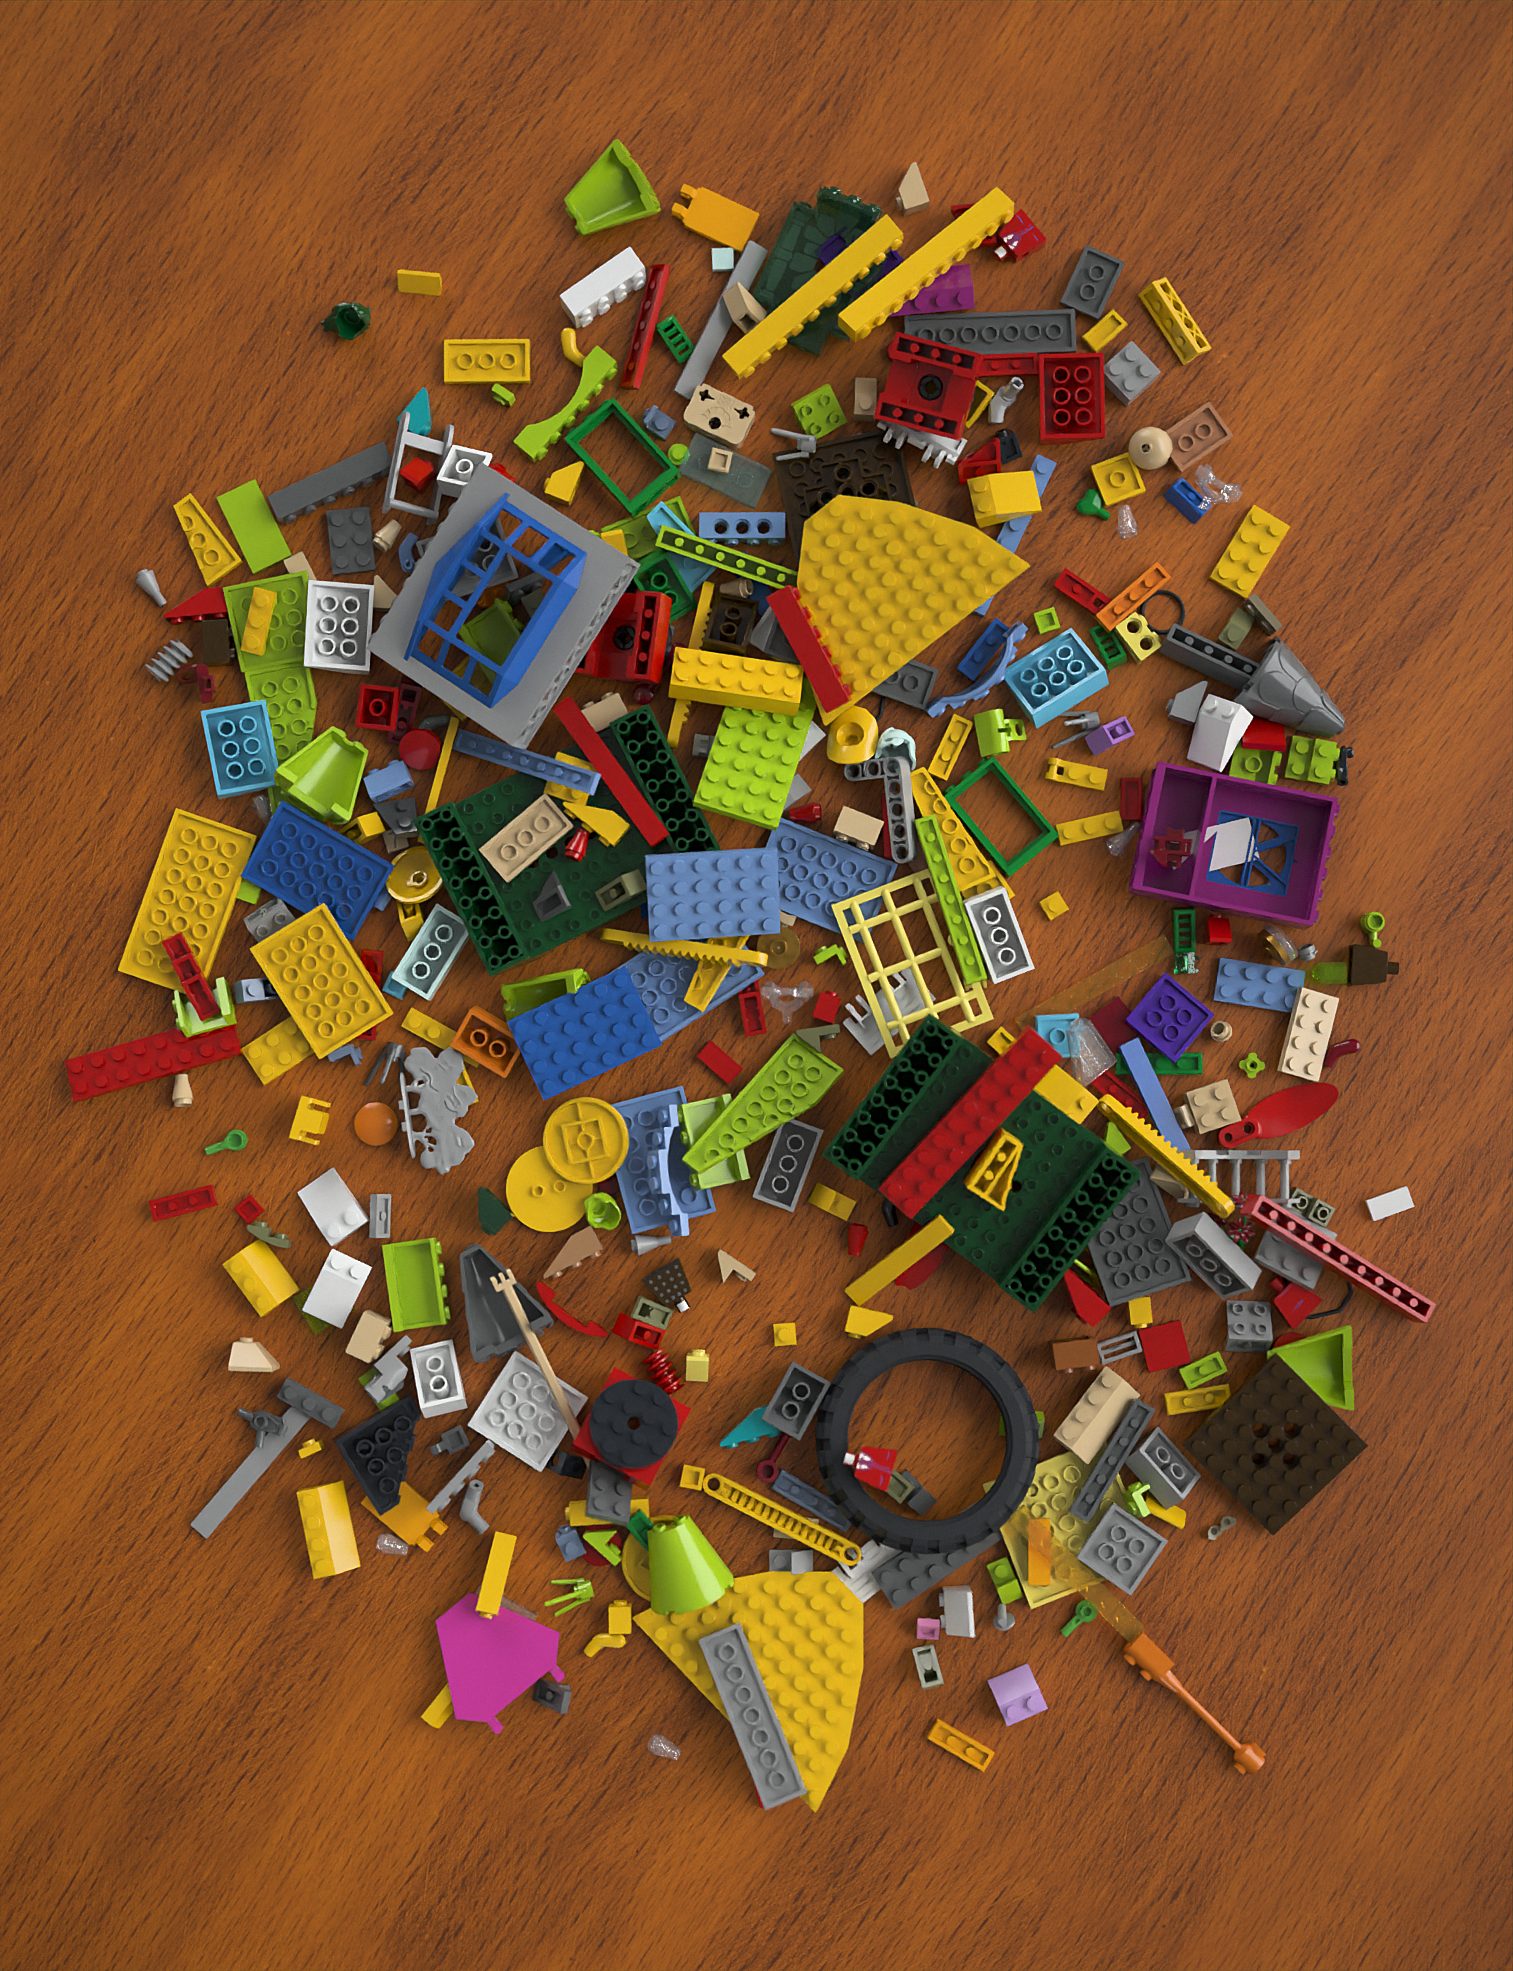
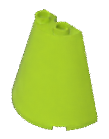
M618 139L611 143L564 199L568 206L565 208L571 219L576 218L577 220L575 228L580 236H586L651 216L661 211L660 207H658L660 206L659 201L638 164L629 157V151Z
M332 726L279 766L274 773V782L277 786L280 785L282 788L280 793L295 808L323 823L329 820L332 821L333 825L345 824L352 815L368 750L358 741L350 742L346 739V733L343 730Z
M576 968L502 984L501 996L507 1001L503 1006L506 1020L515 1018L566 993L576 994L581 986L591 982L587 972H583V969Z
M1345 1325L1273 1348L1272 1350H1267V1360L1277 1353L1328 1405L1354 1410L1351 1325Z
M688 1514L674 1517L673 1523L669 1525L659 1523L653 1526L652 1530L648 1531L651 1608L656 1614L668 1615V1611H674L678 1615L700 1609L726 1594L725 1589L733 1586L734 1577L732 1572Z

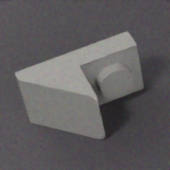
M769 1549V1572L791 1571L792 1575L813 1572V1549Z

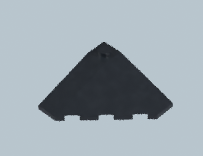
M410 1394L332 1439L379 1516L397 1506L400 1501L401 1495H398L401 1481H405L408 1469L406 1461L409 1451L413 1449L416 1434H413L416 1420L420 1421L421 1411Z

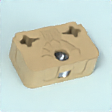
M704 383L702 387L699 385L696 387L693 397L684 412V423L688 428L732 449L741 448L755 420L753 406ZM708 395V399L701 401V397ZM747 413V417L740 419V415ZM716 422L719 428L711 429L710 424H715Z

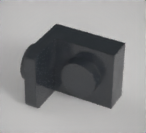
M1007 428L1000 429L995 432L996 435L991 436V440L994 438H999L1002 464L1023 457L1016 433Z

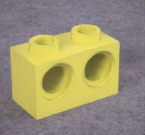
M1134 612L1118 624L1113 631L1139 665L1159 650L1162 645L1160 644L1161 639L1154 631L1151 632L1147 627L1148 622L1141 614L1138 615ZM1134 624L1137 627V632L1130 633L1127 630V625ZM1147 641L1150 644V650H1143L1140 647V642Z

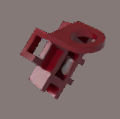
M186 665L176 671V678L181 683L199 682L202 704L213 701L212 693H217L213 674L209 675L207 665ZM190 671L193 675L190 678H182L181 673ZM207 681L211 682V688H208Z
M1167 828L1166 837L1153 836L1155 841L1154 849L1150 848L1149 851L1163 868L1165 866L1181 867L1182 856H1191L1192 839H1184V829L1176 831Z

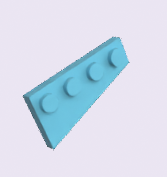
M662 501L646 516L657 536L661 524L694 535ZM666 549L691 593L718 568Z

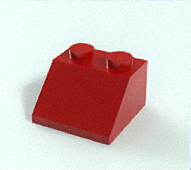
M361 684L355 727L394 732L396 730L401 688Z

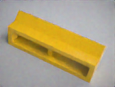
M449 1683L446 1684L421 1716L427 1723L438 1729L454 1711Z

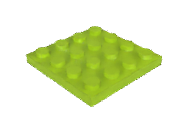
M307 571L223 587L241 672L304 660L309 582ZM254 587L277 592L262 656L240 650Z

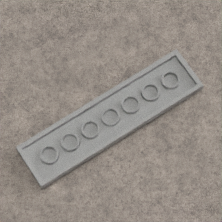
M737 1623L699 1639L765 1810L807 1793L741 1624Z

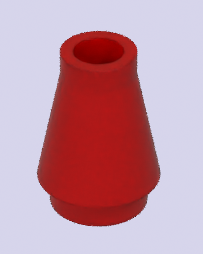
M811 802L791 808V821L817 823V821L822 820L821 804Z
M578 828L576 834L564 849L566 851L564 856L572 861L581 862L582 858H585L590 833Z
M859 1223L850 1224V1228H848L849 1255L861 1256V1251L869 1234V1231H867L868 1226Z

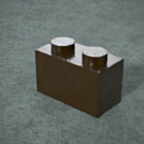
M228 619L202 621L203 663L208 667L233 666V660L236 659L235 646L232 647V638L234 636Z

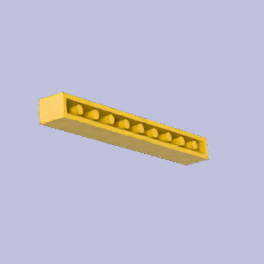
M998 187L993 189L838 314V326L855 343L859 339L867 337L875 326L883 324L891 313L898 312L903 304L909 299H914L922 288L930 286L935 278L940 274L946 273L953 263L961 261L969 250L977 248L982 240L988 235H993L1000 225L1008 223L1014 215V202Z
M886 214L722 355L724 362L739 379L749 377L755 371L754 367L759 363L763 364L771 357L770 353L776 348L778 350L783 348L791 335H798L804 329L803 325L809 320L811 322L814 321L821 314L820 310L825 306L828 308L833 305L837 300L836 297L841 292L844 294L853 287L852 283L858 278L860 280L863 279L870 272L869 268L874 264L879 265L886 258V254L891 249L893 251L897 250L903 243V232Z

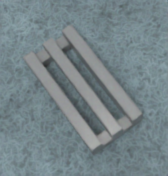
M1136 1330L1097 1343L1101 1365L1143 1351ZM1132 1336L1134 1340L1101 1350V1347ZM1134 1344L1137 1346L1135 1349L1104 1359L1103 1355Z

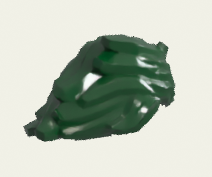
M343 302L333 307L332 312L324 319L325 321H321V325L324 326V332L332 331L341 336L342 339L353 340L363 334L365 330H368L371 325L370 313L372 309L366 308L357 302Z

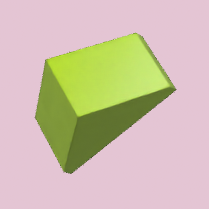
M1106 1122L1103 1140L1122 1155L1131 1147L1115 1124Z

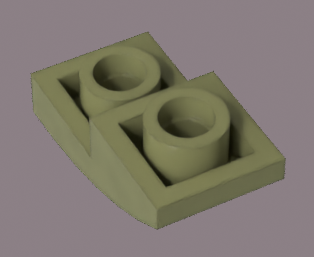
M1293 1187L1289 1198L1300 1199V1203H1292V1207L1288 1208L1326 1228L1335 1208Z
M254 1221V1224L247 1225V1230L259 1239L275 1246L292 1248L293 1239H288V1234L274 1233V1236H272L273 1227H267V1222Z

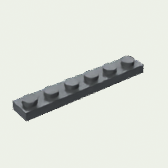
M1135 1398L1068 1511L1087 1523L1090 1521L1154 1414L1155 1409Z

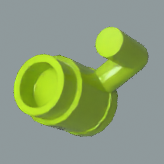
M1378 912L1366 913L1360 919V927L1368 934L1369 945L1374 949L1382 944L1377 938V932L1385 925L1384 917Z

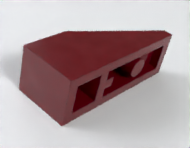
M402 675L399 686L401 691L396 730L389 732L387 737V743L399 745L404 734L413 727L422 685L405 675Z

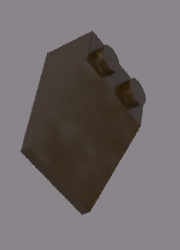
M717 592L704 635L702 651L746 657L759 601Z

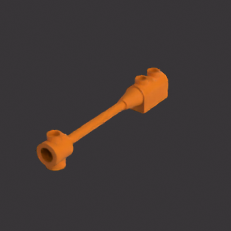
M1139 1630L1124 1646L1123 1650L1126 1654L1123 1657L1132 1666L1137 1663L1142 1668L1139 1671L1140 1674L1147 1681L1153 1679L1172 1692L1177 1693L1235 1751L1233 1759L1236 1763L1234 1766L1243 1775L1246 1772L1249 1775L1257 1772L1265 1761L1263 1757L1266 1753L1254 1741L1251 1744L1245 1743L1241 1745L1182 1687L1180 1681L1172 1674L1170 1669L1175 1665L1172 1660Z

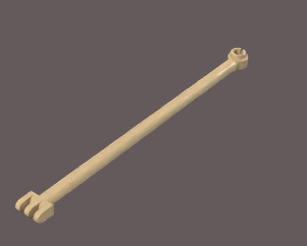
M509 1268L506 1270L509 1279L505 1280L501 1272L498 1274L501 1283L498 1284L494 1276L490 1280L496 1292L503 1291L575 1440L581 1428L512 1287L517 1282ZM583 1457V1459H584V1461H585V1463H586V1465H587V1468H588V1470H589V1462H590V1460H588L587 1458Z

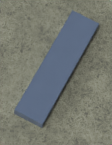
M781 1469L771 1489L846 1533L852 1523L840 1512L831 1497Z

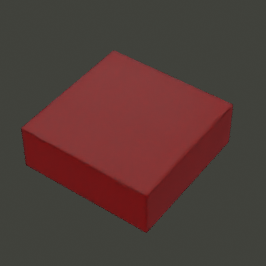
M252 1194L234 1208L247 1225L265 1211Z

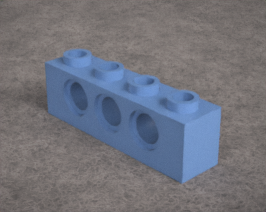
M785 512L699 513V538L716 544L725 543L727 546H736L738 543H746L749 546L768 543L770 546L781 545V542H785ZM722 525L726 527L727 531L724 534H718L715 532V528ZM744 525L748 528V531L745 534H739L736 531L737 527ZM765 525L770 530L766 534H761L757 529Z

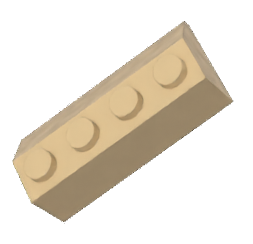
M1105 1366L1055 1432L1053 1439L1088 1465L1126 1415L1135 1398L1138 1399L1140 1394L1123 1378Z

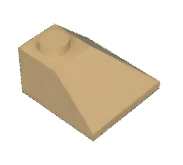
M240 1337V1341L233 1342L228 1371L273 1372L280 1369V1364L260 1342H253L251 1337Z

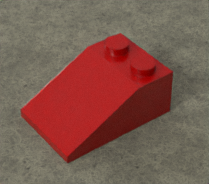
M1071 1268L1060 1279L1067 1299L1073 1307L1071 1311L1084 1325L1089 1323L1094 1328L1111 1310V1307L1104 1298Z

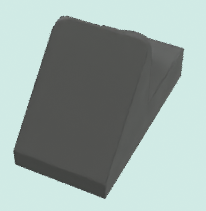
M906 1469L901 1475L914 1488L905 1500L911 1508L922 1516L937 1500Z
M539 1678L533 1700L558 1713L567 1714L572 1692L569 1685Z

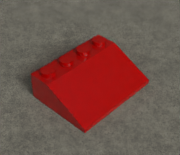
M1104 353L1039 354V445H1062L1105 439Z

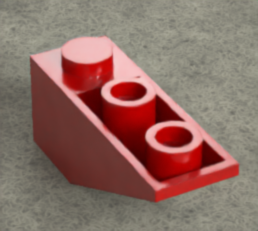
M226 586L204 588L164 614V619L173 625L183 624L185 620L202 622L205 621V618H213L214 620L227 619L226 616H229L223 591V587Z

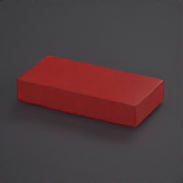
M1121 777V821H1142L1143 778Z
M711 1040L697 1055L704 1064L728 1085L743 1070L739 1064Z

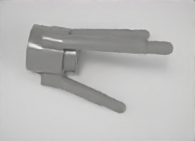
M776 428L771 429V434L797 439V450H801L799 453L776 457L777 461L798 457L809 458V453H815L816 436L802 435Z
M1089 710L1065 711L1058 715L1080 716L1079 719L1065 721L1064 725L1080 724L1081 729L1085 730L1053 745V749L1094 732V729L1100 728L1098 713L1096 711L1090 712Z

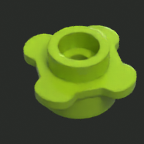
M1252 1052L1248 1054V1058L1239 1062V1067L1247 1073L1249 1078H1255L1256 1073L1265 1069V1063L1261 1062L1257 1058V1054Z

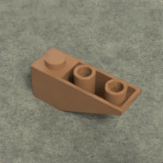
M592 1226L573 1234L543 1275L544 1279L550 1277L553 1280L562 1275L561 1270L567 1267L572 1270L582 1265L580 1260L586 1257L592 1260L601 1255L600 1250L603 1249V1246Z

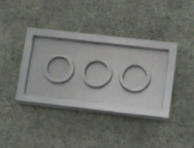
M488 1439L426 1509L432 1514L436 1510L441 1512L451 1501L448 1496L451 1493L455 1496L466 1484L463 1480L466 1477L471 1479L481 1468L478 1465L479 1462L482 1460L485 1463L494 1454L495 1450L493 1447L496 1443Z

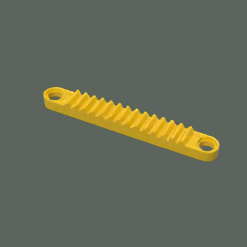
M708 581L703 583L688 649L702 651L704 635L712 612L710 605L715 583ZM676 699L667 738L670 748L677 749L682 725L688 723V719L685 716L690 714L688 709L692 705L690 700Z
M603 928L600 936L601 941L624 945L630 951L633 949L637 952L643 950L645 953L651 951L654 955H657L659 952L662 956L668 954L670 957H674L676 955L679 959L684 956L687 960H690L692 957L695 961L701 959L706 963L709 960L712 964H715L717 961L720 965L726 963L731 967L734 964L737 968H740L742 964L766 967L768 959L767 954L756 951L692 941L650 942L649 935L608 928Z
M1108 1094L1099 1099L1097 1108L1109 1121L1114 1123L1117 1128L1213 1212L1222 1218H1226L1235 1210V1206L1229 1197L1216 1187V1181L1210 1182V1176L1204 1177L1203 1170H1196L1197 1165H1191L1190 1158L1184 1159L1183 1152L1177 1153V1147L1171 1148V1142H1164L1163 1135L1157 1136V1130H1150L1151 1125H1145L1144 1118L1138 1119V1113L1132 1114L1131 1107L1125 1108Z
M711 1473L703 1480V1489L710 1496L845 1565L852 1566L860 1561L862 1557L860 1546L818 1525L816 1522L718 1473ZM711 1478L719 1480L720 1487L718 1490L714 1491L708 1487V1481ZM854 1548L857 1552L856 1559L848 1560L845 1557V1550Z

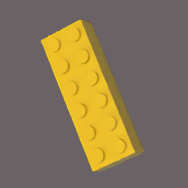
M675 647L668 697L797 716L804 669L801 665Z

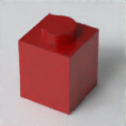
M826 990L825 993L820 992L812 1018L833 1024L841 1001L840 998H837L838 994Z

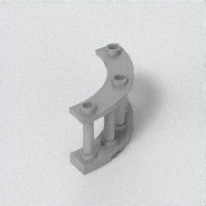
M1177 1150V1153H1184V1159H1191V1165H1197L1199 1159H1205V1163H1207V1176H1210V1182L1216 1181V1163H1218V1159H1229V1163H1231V1196H1239L1240 1163H1242V1159H1254V1163H1256V1194L1265 1196V1164H1267V1159H1278V1164H1280V1198L1268 1199L1278 1203L1281 1207H1292V1203H1300V1199L1289 1198V1164H1291V1159H1300V1151L1261 1150L1260 1155V1150ZM1189 1190L1188 1198H1177V1203H1186V1207H1199V1203H1203Z

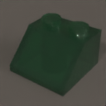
M481 1186L478 1189V1221L482 1223L480 1228L487 1235H498L515 1218V1215L486 1186Z

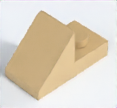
M722 1249L718 1251L723 1283L733 1269L736 1271L734 1275L744 1282L747 1279L752 1281L756 1275L754 1271Z

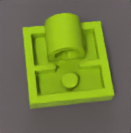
M828 383L791 404L796 421L805 435L816 436V440L848 422Z

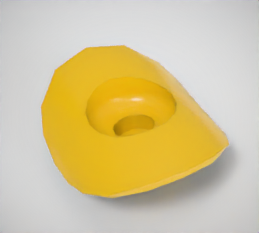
M853 705L832 721L827 738L828 758L835 763L847 765L858 764L870 759L876 752L879 740L878 726L875 718L865 708Z

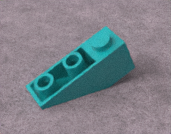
M768 1405L755 1408L720 1441V1447L725 1446L726 1449L737 1447L738 1442L746 1440L748 1444L759 1441V1437L767 1435L768 1438L780 1435L781 1430L761 1420Z

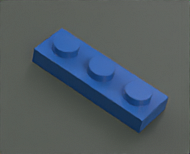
M995 618L956 670L974 682L1006 639L1003 637V634L1009 627Z

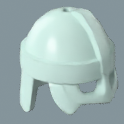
M893 727L888 728L882 733L878 741L875 759L879 757H904L908 760L910 772H912L916 766L915 742L905 731L894 729ZM897 762L894 763V769L896 772L898 770Z

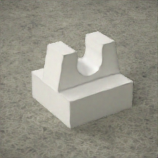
M695 734L692 756L708 758L715 736Z

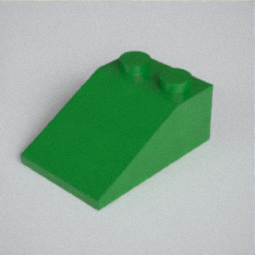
M661 547L637 562L641 566L634 575L633 580L640 591L660 592L672 598L669 623L698 607L697 602L666 549Z

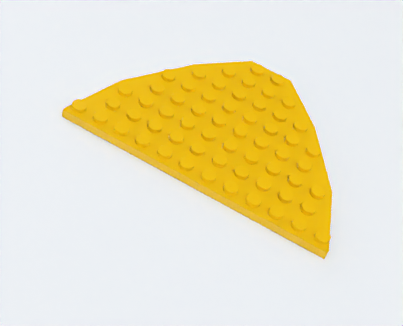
M837 495L804 522L797 588L802 595L800 601L803 607L807 606L812 614L810 620L813 626L817 625L823 636L820 639L823 645H828L833 655L830 658L833 664H837L843 674L841 679L844 684L847 683L853 693L851 695L852 701L832 712L826 713L811 685L824 725H829L1031 567L1029 563L973 526L901 502Z
M770 1571L734 1578L733 1586L725 1589V1595L713 1603L691 1612L676 1615L674 1611H668V1615H659L650 1608L634 1616L632 1619L730 1723L731 1721L699 1639L737 1623L741 1624L807 1790V1793L800 1795V1797L816 1812L848 1749L863 1673V1603L833 1572H805L792 1575L791 1571Z

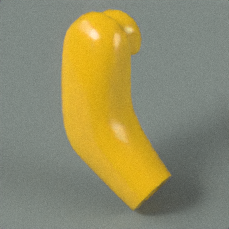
M565 328L561 332L564 355L582 368L583 360L586 357L577 349L574 330Z
M597 1634L585 1647L584 1652L589 1657H593L604 1647H623L626 1639L622 1634Z

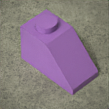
M1123 716L1098 728L1086 736L1085 740L1088 743L1089 749L1097 756L1135 735V732L1126 717Z

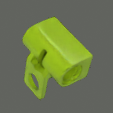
M1003 709L990 710L973 715L981 757H995L1009 753V741L1026 740L1023 720H1004ZM1016 725H1017V726L1019 727V729H1020V735H1018V734L1016 733V730H1015V726H1016Z

